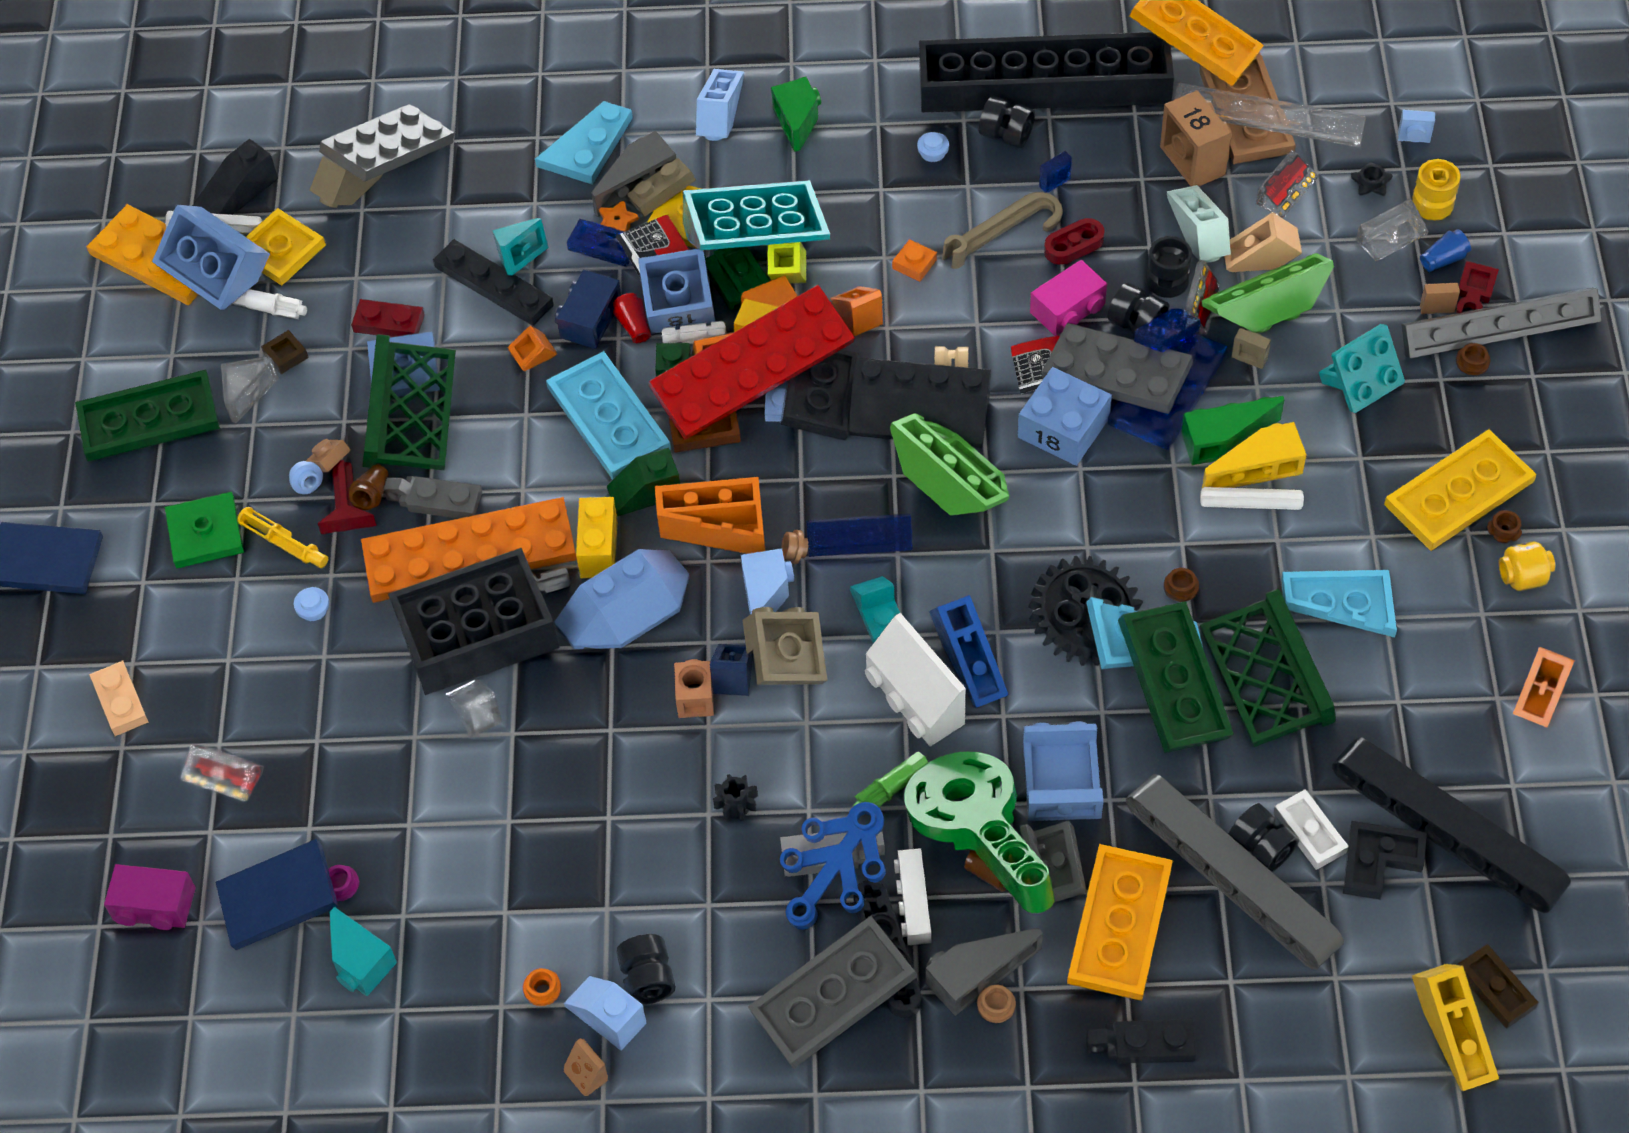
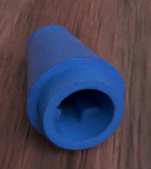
M1456 229L1453 232L1449 230L1427 249L1424 254L1420 255V261L1428 272H1432L1465 259L1467 253L1471 251L1470 242L1461 230Z

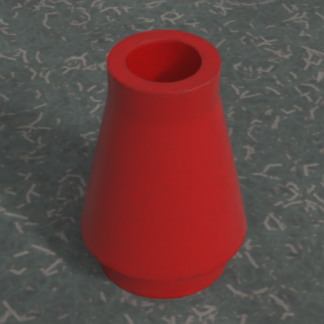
M626 293L619 296L613 302L614 316L631 336L633 343L645 342L651 337V333L648 328L643 300L638 298L636 293Z

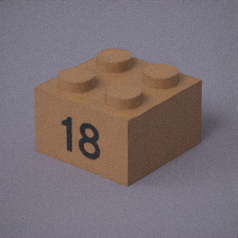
M1196 90L1164 104L1160 148L1190 186H1202L1225 176L1232 131L1228 123L1222 121L1215 113L1212 103L1209 100H1205L1199 91Z

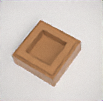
M1458 283L1424 285L1420 302L1421 314L1455 313L1460 293Z

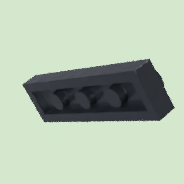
M455 239L433 259L435 268L532 326L554 306L553 298L516 275H507L504 268Z

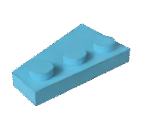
M1389 570L1282 573L1283 598L1289 611L1395 638L1397 627Z
M1091 597L1086 604L1101 669L1134 666L1118 619L1123 614L1137 611L1131 606L1123 604L1119 607L1103 603L1102 599ZM1193 621L1200 638L1197 622Z

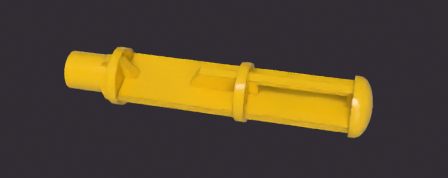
M245 507L239 513L237 519L239 525L246 527L268 542L297 557L305 564L310 562L319 568L326 566L328 556L319 552L316 545H303L292 538V532L254 511L251 507ZM253 513H254L255 515L259 516L260 518L266 520L267 522L271 523L273 526H271V525H269L268 523L264 522L263 520L257 518L256 516L253 515ZM247 524H250L251 526L255 527L256 529L260 530L261 532L265 533L266 535H263L262 533H260V532H258L257 530L251 528V527L248 526Z

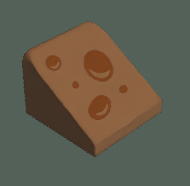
M578 1039L564 1065V1073L584 1096H588L608 1081L605 1063L584 1039Z

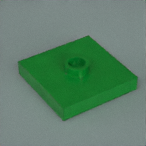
M232 492L165 507L173 562L176 569L244 553L240 526L237 520L235 498Z

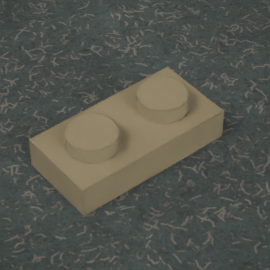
M676 158L672 162L665 164L661 170L647 180L638 183L633 190L627 193V196L631 203L645 217L696 181V178L691 170L679 158Z

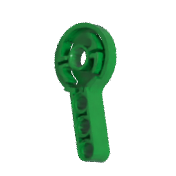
M967 751L947 754L922 766L909 780L904 794L908 817L913 827L930 839L953 842L955 850H975L976 854L1025 911L1041 913L1051 908L1055 897L1048 867L1011 826L1014 821L1012 812L1016 805L1017 793L1012 773L1007 765L989 754ZM960 797H969L962 801H954Z

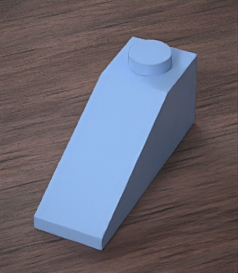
M713 69L697 98V136H705V139L712 141L728 137L733 127L743 84V71Z

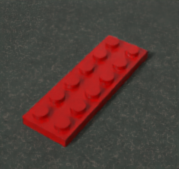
M818 284L649 381V387L684 440L854 343L855 337Z

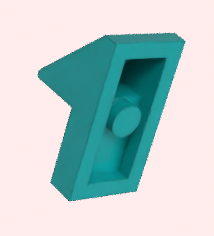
M883 576L850 586L851 594L873 644L894 616L900 613L895 602L894 585Z

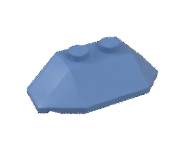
M638 549L581 584L554 621L555 626L573 649H584V647L596 649L622 648L680 612L690 575L670 550Z

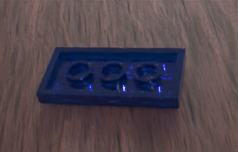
M1167 322L1153 345L1189 354L1193 358V365L1169 414L1118 400L1108 417V425L1169 451L1182 429L1184 413L1191 412L1195 408L1225 358L1227 346Z

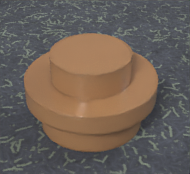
M794 530L784 534L781 545L784 559L791 561L792 564H798L801 558L804 559L806 557L808 539L804 538L802 530Z
M991 985L982 990L978 996V1011L989 1022H1004L1015 1011V997L1004 986Z

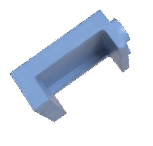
M1076 721L1068 725L1036 723L1032 726L1024 727L1023 756L1028 821L1102 818L1103 791L1100 788L1096 724Z

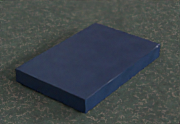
M1 522L0 587L86 594L103 539L101 531Z
M317 839L215 882L230 945L235 950L330 911L334 907H338L322 843Z

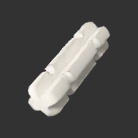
M724 321L711 322L710 326H706V323L682 325L680 329L676 330L675 326L665 327L662 329L663 343L682 342L693 344L696 340L725 335L726 326Z

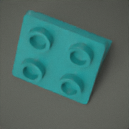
M1379 324L1333 352L1331 355L1333 364L1318 372L1322 384L1343 390L1349 411L1357 413L1405 382L1388 326L1385 324Z

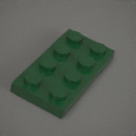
M207 370L75 402L84 454L88 462L220 429Z
M1184 601L1123 614L1118 619L1164 753L1226 740L1233 736L1231 724L1187 602Z

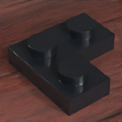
M1352 821L1349 831V847L1346 858L1343 894L1381 900L1385 867L1422 873L1427 833Z

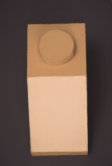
M1272 212L1231 238V255H1226L1224 258L1226 270L1229 272L1273 270L1281 267L1302 254L1298 229Z

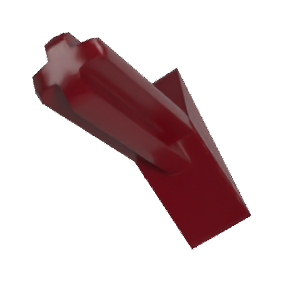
M340 460L332 468L336 509L318 522L321 534L377 526L373 514L356 508L350 502L349 487L354 482L353 467L350 462Z

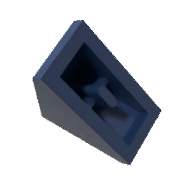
M718 644L710 661L713 694L749 696L753 654H747L746 645Z

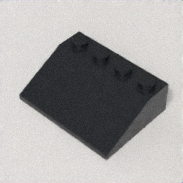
M522 548L388 594L425 695L560 648L553 620Z

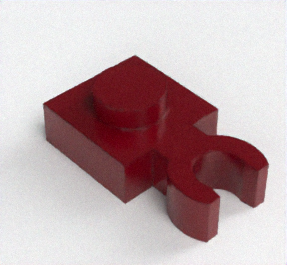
M1466 261L1459 284V296L1463 298L1457 304L1456 313H1462L1465 308H1472L1473 310L1483 309L1481 302H1490L1499 269Z

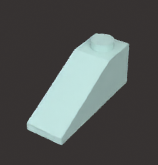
M1195 185L1167 191L1168 201L1183 236L1195 257L1199 261L1214 262L1222 256L1231 255L1228 218L1200 187Z

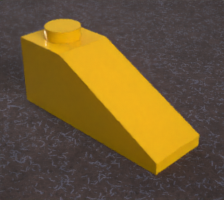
M1275 423L1259 429L1205 468L1202 488H1236L1303 474L1307 454L1295 423Z
M1444 964L1412 975L1423 1013L1460 1090L1466 1091L1499 1079L1463 966Z

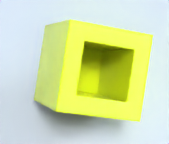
M801 242L768 245V275L771 280L785 275L789 283H806V250Z

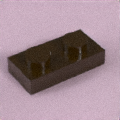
M1488 944L1458 963V965L1463 966L1471 989L1506 1029L1537 1008L1539 1002Z

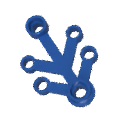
M862 802L852 807L847 817L823 822L817 818H809L802 824V833L805 839L811 843L820 842L824 836L847 833L840 844L802 852L795 848H788L782 852L780 863L789 873L799 872L803 867L826 863L804 895L796 897L788 903L786 917L793 927L805 930L815 924L818 917L815 905L839 871L843 886V892L840 897L843 908L849 913H857L863 908L864 897L858 889L852 854L861 841L866 859L862 865V872L865 878L875 883L885 877L886 868L880 860L876 836L883 829L884 816L877 805L870 802ZM862 815H870V823L867 825L859 824V818ZM812 825H817L820 827L818 834L814 836L808 835V828ZM789 856H798V862L795 865H786V860ZM877 864L880 866L878 874L869 875L867 873L871 865ZM851 895L859 897L858 903L854 906L846 905V900ZM798 906H806L807 911L803 916L797 917L794 915V911Z

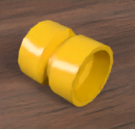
M1433 159L1423 163L1419 168L1412 197V207L1414 212L1420 217L1436 221L1446 218L1453 211L1461 176L1459 169L1453 163L1442 159Z

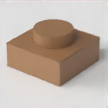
M325 439L312 449L313 454L306 461L317 464L322 472H328L351 449L344 440Z

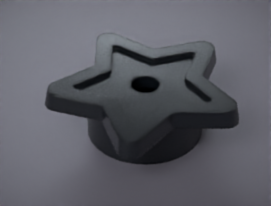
M1373 163L1365 165L1360 172L1351 173V179L1359 184V195L1374 192L1385 196L1387 193L1385 184L1393 177L1392 174L1386 173L1381 166Z

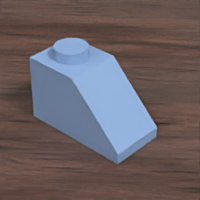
M782 548L741 555L742 573L750 614H752L753 609L760 607H771L773 612H776L789 597L788 582H794L791 561H784Z
M589 976L564 1003L567 1009L621 1051L646 1024L643 1005L616 983Z

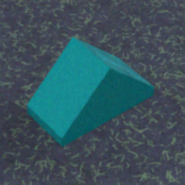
M541 218L492 230L499 258L507 275H514L549 248Z

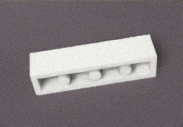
M921 848L898 850V859L894 860L895 874H900V880H896L897 894H902L903 900L899 902L900 916L904 915L905 923H901L902 937H907L908 945L931 943V927Z

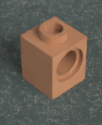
M691 659L681 663H674L678 718L714 716L710 661ZM693 684L701 685L697 688H688V686Z

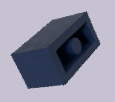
M583 270L578 280L572 282L565 304L560 305L556 311L555 323L558 324L560 338L596 349L614 316L613 302L621 296L619 280Z

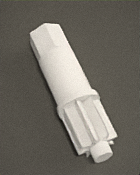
M252 289L247 290L232 303L248 309L271 313L273 316L280 315L298 320L299 315L305 316L307 313V307L302 305V300L285 297L278 293L271 294Z

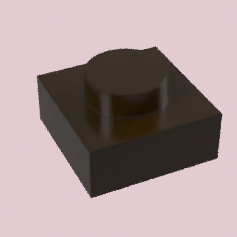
M289 330L261 346L265 357L280 374L285 373L309 358L306 349Z

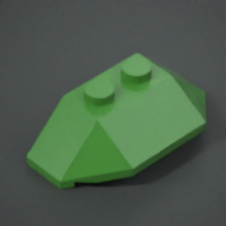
M1314 253L1302 260L1288 263L1217 292L1201 300L1202 306L1252 332L1262 333L1272 328V325L1281 321L1294 320L1300 316V313L1312 309L1334 268L1333 260Z
M916 413L891 423L890 430L903 474L950 516L984 512L1008 501L1010 495L1009 491H1007L1004 474L957 433L937 423L924 421V417Z

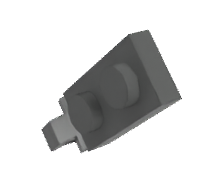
M417 476L407 477L406 480L403 478L387 477L384 485L386 499L398 501L400 506L408 508V512L457 519L476 515L482 495L481 485Z

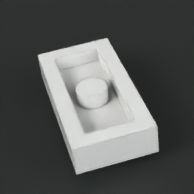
M1306 789L1274 807L1273 813L1281 824H1284L1299 838L1298 847L1315 870L1347 853L1349 846Z

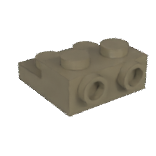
M760 607L753 609L752 614L743 619L747 654H754L757 685L823 684L828 681L818 612H805L802 607L789 608L783 612H773L771 607Z

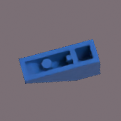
M965 596L930 610L929 613L941 644L962 685L966 688L974 708L1008 696L1009 694L971 596Z

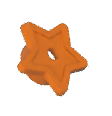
M624 201L619 202L613 208L601 207L599 213L603 221L599 226V230H607L611 234L618 235L628 231L631 223L637 221L639 217L636 213L627 211Z

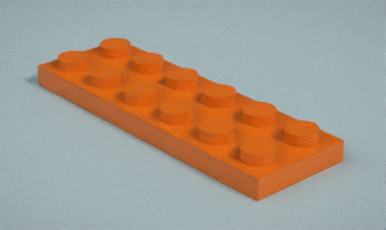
M564 497L361 539L369 591L373 603L389 600L388 594L519 548H522L531 570L577 560Z

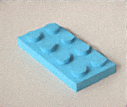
M604 351L546 380L548 390L612 480L636 457L665 448L671 450L668 438Z

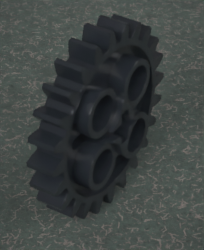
M1074 556L1070 565L1063 558L1060 560L1057 568L1050 565L1046 575H1040L1037 581L1038 585H1035L1031 592L1033 598L1028 608L1035 611H1033L1029 619L1032 622H1040L1034 633L1046 634L1042 644L1046 646L1054 643L1056 645L1053 653L1055 656L1065 651L1067 652L1066 662H1070L1075 655L1079 656L1081 666L1085 665L1088 658L1092 659L1095 666H1099L1100 660L1089 613L1083 625L1081 636L1076 635L1078 623L1085 610L1084 604L1090 595L1093 585L1097 587L1094 598L1107 599L1114 606L1118 607L1123 604L1134 607L1135 611L1140 609L1143 600L1133 599L1138 588L1126 587L1130 579L1129 576L1120 579L1116 576L1119 567L1116 566L1111 571L1106 570V560L1104 559L1100 562L1099 566H1095L1092 556L1088 557L1085 564L1081 563L1078 556ZM1069 586L1076 587L1081 593L1072 591ZM1058 615L1066 616L1071 622H1064Z

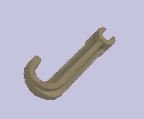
M1045 192L1030 193L962 236H948L944 241L942 259L945 260L953 255L951 268L958 269L962 267L966 256L1041 209H1049L1053 213L1043 223V230L1048 232L1060 223L1063 214L1062 205L1051 194Z

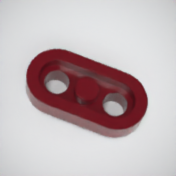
M1092 218L1078 220L1047 236L1044 244V255L1048 261L1054 264L1063 265L1070 263L1102 246L1105 233L1104 227L1099 221Z

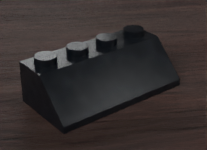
M857 358L852 384L849 435L893 439L890 430L891 423L916 413L924 417V421L937 423L957 433L972 447L983 448L990 397L991 370Z

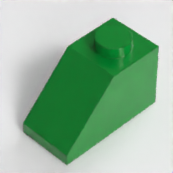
M806 76L771 87L772 108L794 152L801 150L818 120V106L821 105L818 89L811 87Z

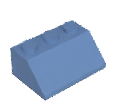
M177 205L152 262L220 310H225L258 282L270 253L204 208Z

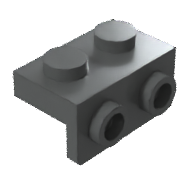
M1068 820L1037 831H1033L1028 824L1020 826L1022 839L1048 867L1055 897L1054 902L1087 893L1075 830L1070 821Z

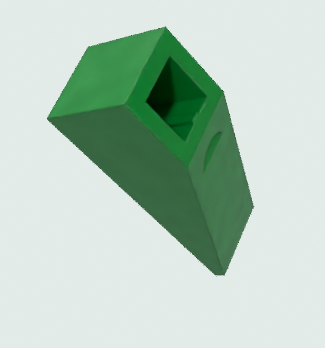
M1262 397L1255 401L1229 403L1221 407L1209 409L1199 408L1184 413L1181 433L1191 465L1214 462L1259 429L1277 423L1281 420L1284 397Z

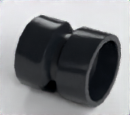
M992 95L982 111L979 121V133L995 140L1003 137L1005 143L1022 148L1031 134L1035 121V110L1021 104H1015L1012 107L1009 100Z
M1165 236L1152 243L1149 249L1146 284L1155 295L1163 298H1173L1181 295L1187 289L1192 249L1186 241L1176 236Z
M1126 282L1114 296L1107 318L1122 328L1131 326L1132 333L1147 341H1151L1164 325L1170 305L1155 295L1146 297L1145 290L1130 282Z
M1257 803L1247 809L1237 819L1228 834L1248 852H1251L1271 872H1274L1294 852L1299 843V838L1284 824L1276 826V817L1260 803Z
M656 934L637 935L623 941L617 947L616 953L620 970L623 974L628 975L623 980L625 991L642 1005L662 1001L675 992L676 986L672 970L667 965L669 957L662 936Z

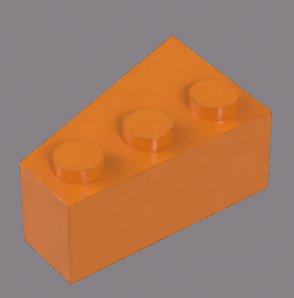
M759 477L655 486L660 538L746 554L765 551Z

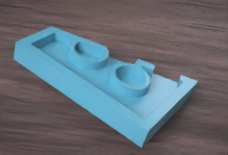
M603 101L536 157V167L593 185L633 119L632 110Z

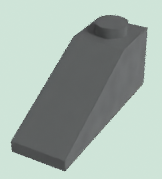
M656 130L629 144L591 192L594 213L597 217L601 216L599 213L601 207L613 208L621 201L625 203L630 201L627 196L628 192L633 190L638 183L647 180L661 170L665 164L676 159L675 152Z
M1039 928L958 944L947 952L940 951L927 963L926 984L956 1016L977 1000L982 990L991 985H996L1042 949L1043 932Z

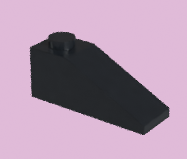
M248 139L224 159L192 206L202 207L211 214H235L278 179L271 154L253 140Z

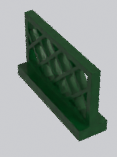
M377 334L362 467L371 468L376 463L444 471L456 350L389 342L390 336ZM395 353L410 355L415 363L403 370L394 361ZM433 358L448 359L447 367L438 374L427 364ZM421 367L430 379L418 386L408 375ZM393 370H394V371L397 373V375H395V376L392 378V376H393ZM403 380L413 391L400 399L391 390V387ZM436 383L445 393V396L433 403L424 391ZM416 396L428 407L417 415L405 405ZM390 399H391V400L394 402V404H392V405L389 407V405H390ZM398 409L410 419L399 428L388 419V416ZM433 412L440 419L442 425L430 432L421 420ZM415 425L425 437L412 445L402 433ZM388 428L391 431V433L386 436ZM441 434V438L439 441L436 437ZM395 438L406 448L399 455L385 453V445ZM431 442L439 451V459L424 458L418 450Z
M1279 588L1265 593L1266 599L1200 624L1201 632L1254 747L1319 722L1322 727L1336 722L1335 705ZM1263 613L1267 620L1262 632L1245 627L1248 618ZM1223 627L1235 631L1229 645L1214 640L1211 632ZM1270 629L1274 636L1268 634ZM1241 633L1258 639L1252 653L1235 647ZM1264 642L1279 646L1281 651L1276 661L1258 655ZM1219 650L1225 652L1224 655H1223V657H1222V655H1221V653H1220ZM1231 654L1248 660L1242 674L1227 669L1226 664ZM1284 659H1285L1287 665L1282 664V662H1283ZM1254 663L1272 668L1266 682L1248 676ZM1278 671L1293 676L1294 682L1290 691L1272 685ZM1233 679L1238 681L1237 686H1235ZM1244 684L1262 689L1256 704L1241 699L1239 694ZM1298 688H1299V691H1300L1301 695H1299V694L1296 693V691H1297ZM1268 692L1286 698L1280 712L1262 706ZM1292 700L1307 705L1310 712L1309 715L1298 719L1285 715ZM1246 709L1252 711L1251 714H1250V717H1249L1248 712H1247ZM1258 713L1276 719L1272 729L1257 734L1253 723Z

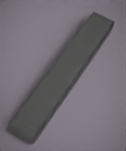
M1152 774L1126 798L1128 808L1141 822L1307 967L1317 970L1344 944L1341 933L1332 923L1164 778L1157 774Z

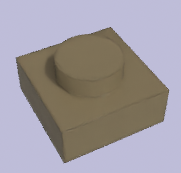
M1240 328L1234 339L1232 358L1263 369L1268 360L1271 339L1263 337L1259 333Z

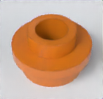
M539 968L533 970L525 978L523 992L531 1004L546 1006L556 1001L559 997L561 982L555 972ZM540 985L549 986L546 992H536Z

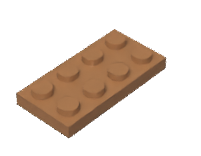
M1261 53L1258 54L1233 87L1200 65L1199 73L1215 113L1222 121L1227 122L1231 128L1232 138L1230 139L1229 155L1233 164L1295 153L1296 144Z

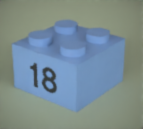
M692 249L638 258L646 315L651 334L661 333L665 327L675 326L676 330L680 329L682 325L699 323L709 325L711 322H715L703 250Z
M1052 367L1019 413L1018 438L1077 466L1110 418L1112 394Z

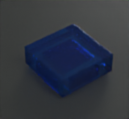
M1066 151L1040 165L1039 187L1045 193L1052 191L1071 179L1072 157Z

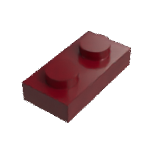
M360 299L351 325L354 333L399 337L418 334L425 314L423 307Z

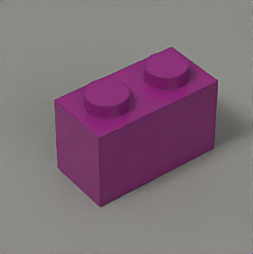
M115 864L104 906L112 920L124 926H134L136 923L150 924L161 930H169L172 927L185 928L196 887L186 871Z

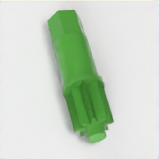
M916 752L880 779H875L872 784L854 796L857 801L853 804V807L862 802H870L880 807L885 802L890 801L892 796L906 787L911 777L928 763L926 757L920 752Z

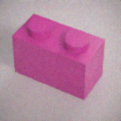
M1080 260L1031 292L1030 313L1054 336H1058L1063 332L1067 323L1077 325L1080 320L1089 314H1095L1102 309L1106 303L1107 283L1084 261Z

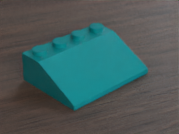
M810 180L683 191V226L688 241L699 250L830 240V232Z

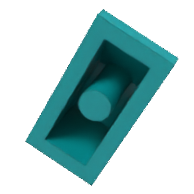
M334 907L330 911L332 961L338 973L336 979L347 990L354 992L357 989L365 996H368L397 964V961L389 945Z

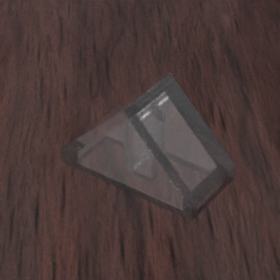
M268 356L220 364L224 403L232 422L237 424L279 379L273 360Z
M479 679L446 694L470 738L502 723L494 692Z

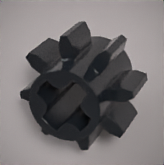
M728 774L727 779L722 785L715 783V794L717 796L713 798L714 809L723 808L725 820L731 817L744 821V816L749 810L756 812V801L754 799L758 797L757 786L748 787L746 775L740 778L732 777Z

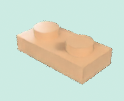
M123 661L89 674L114 736L148 723Z

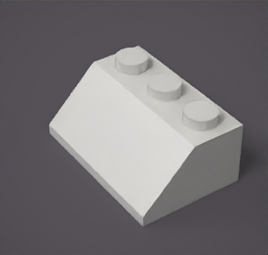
M901 613L894 616L866 653L865 675L875 688L880 687L883 690L890 707L896 713L901 712L905 716L911 732L917 738L922 737L931 747L965 725L966 688Z

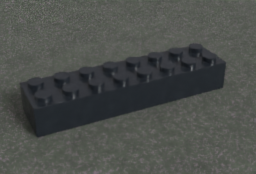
M1153 32L919 40L921 113L982 111L992 95L1009 100L1012 107L1015 104H1021L1033 109L1166 104L1172 101L1174 72L1171 46Z

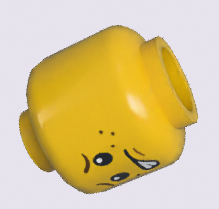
M1533 541L1508 547L1504 552V556L1499 558V571L1506 585L1510 584L1513 589L1523 591L1546 585L1549 582L1551 572L1555 571V560L1551 551H1546L1540 543Z

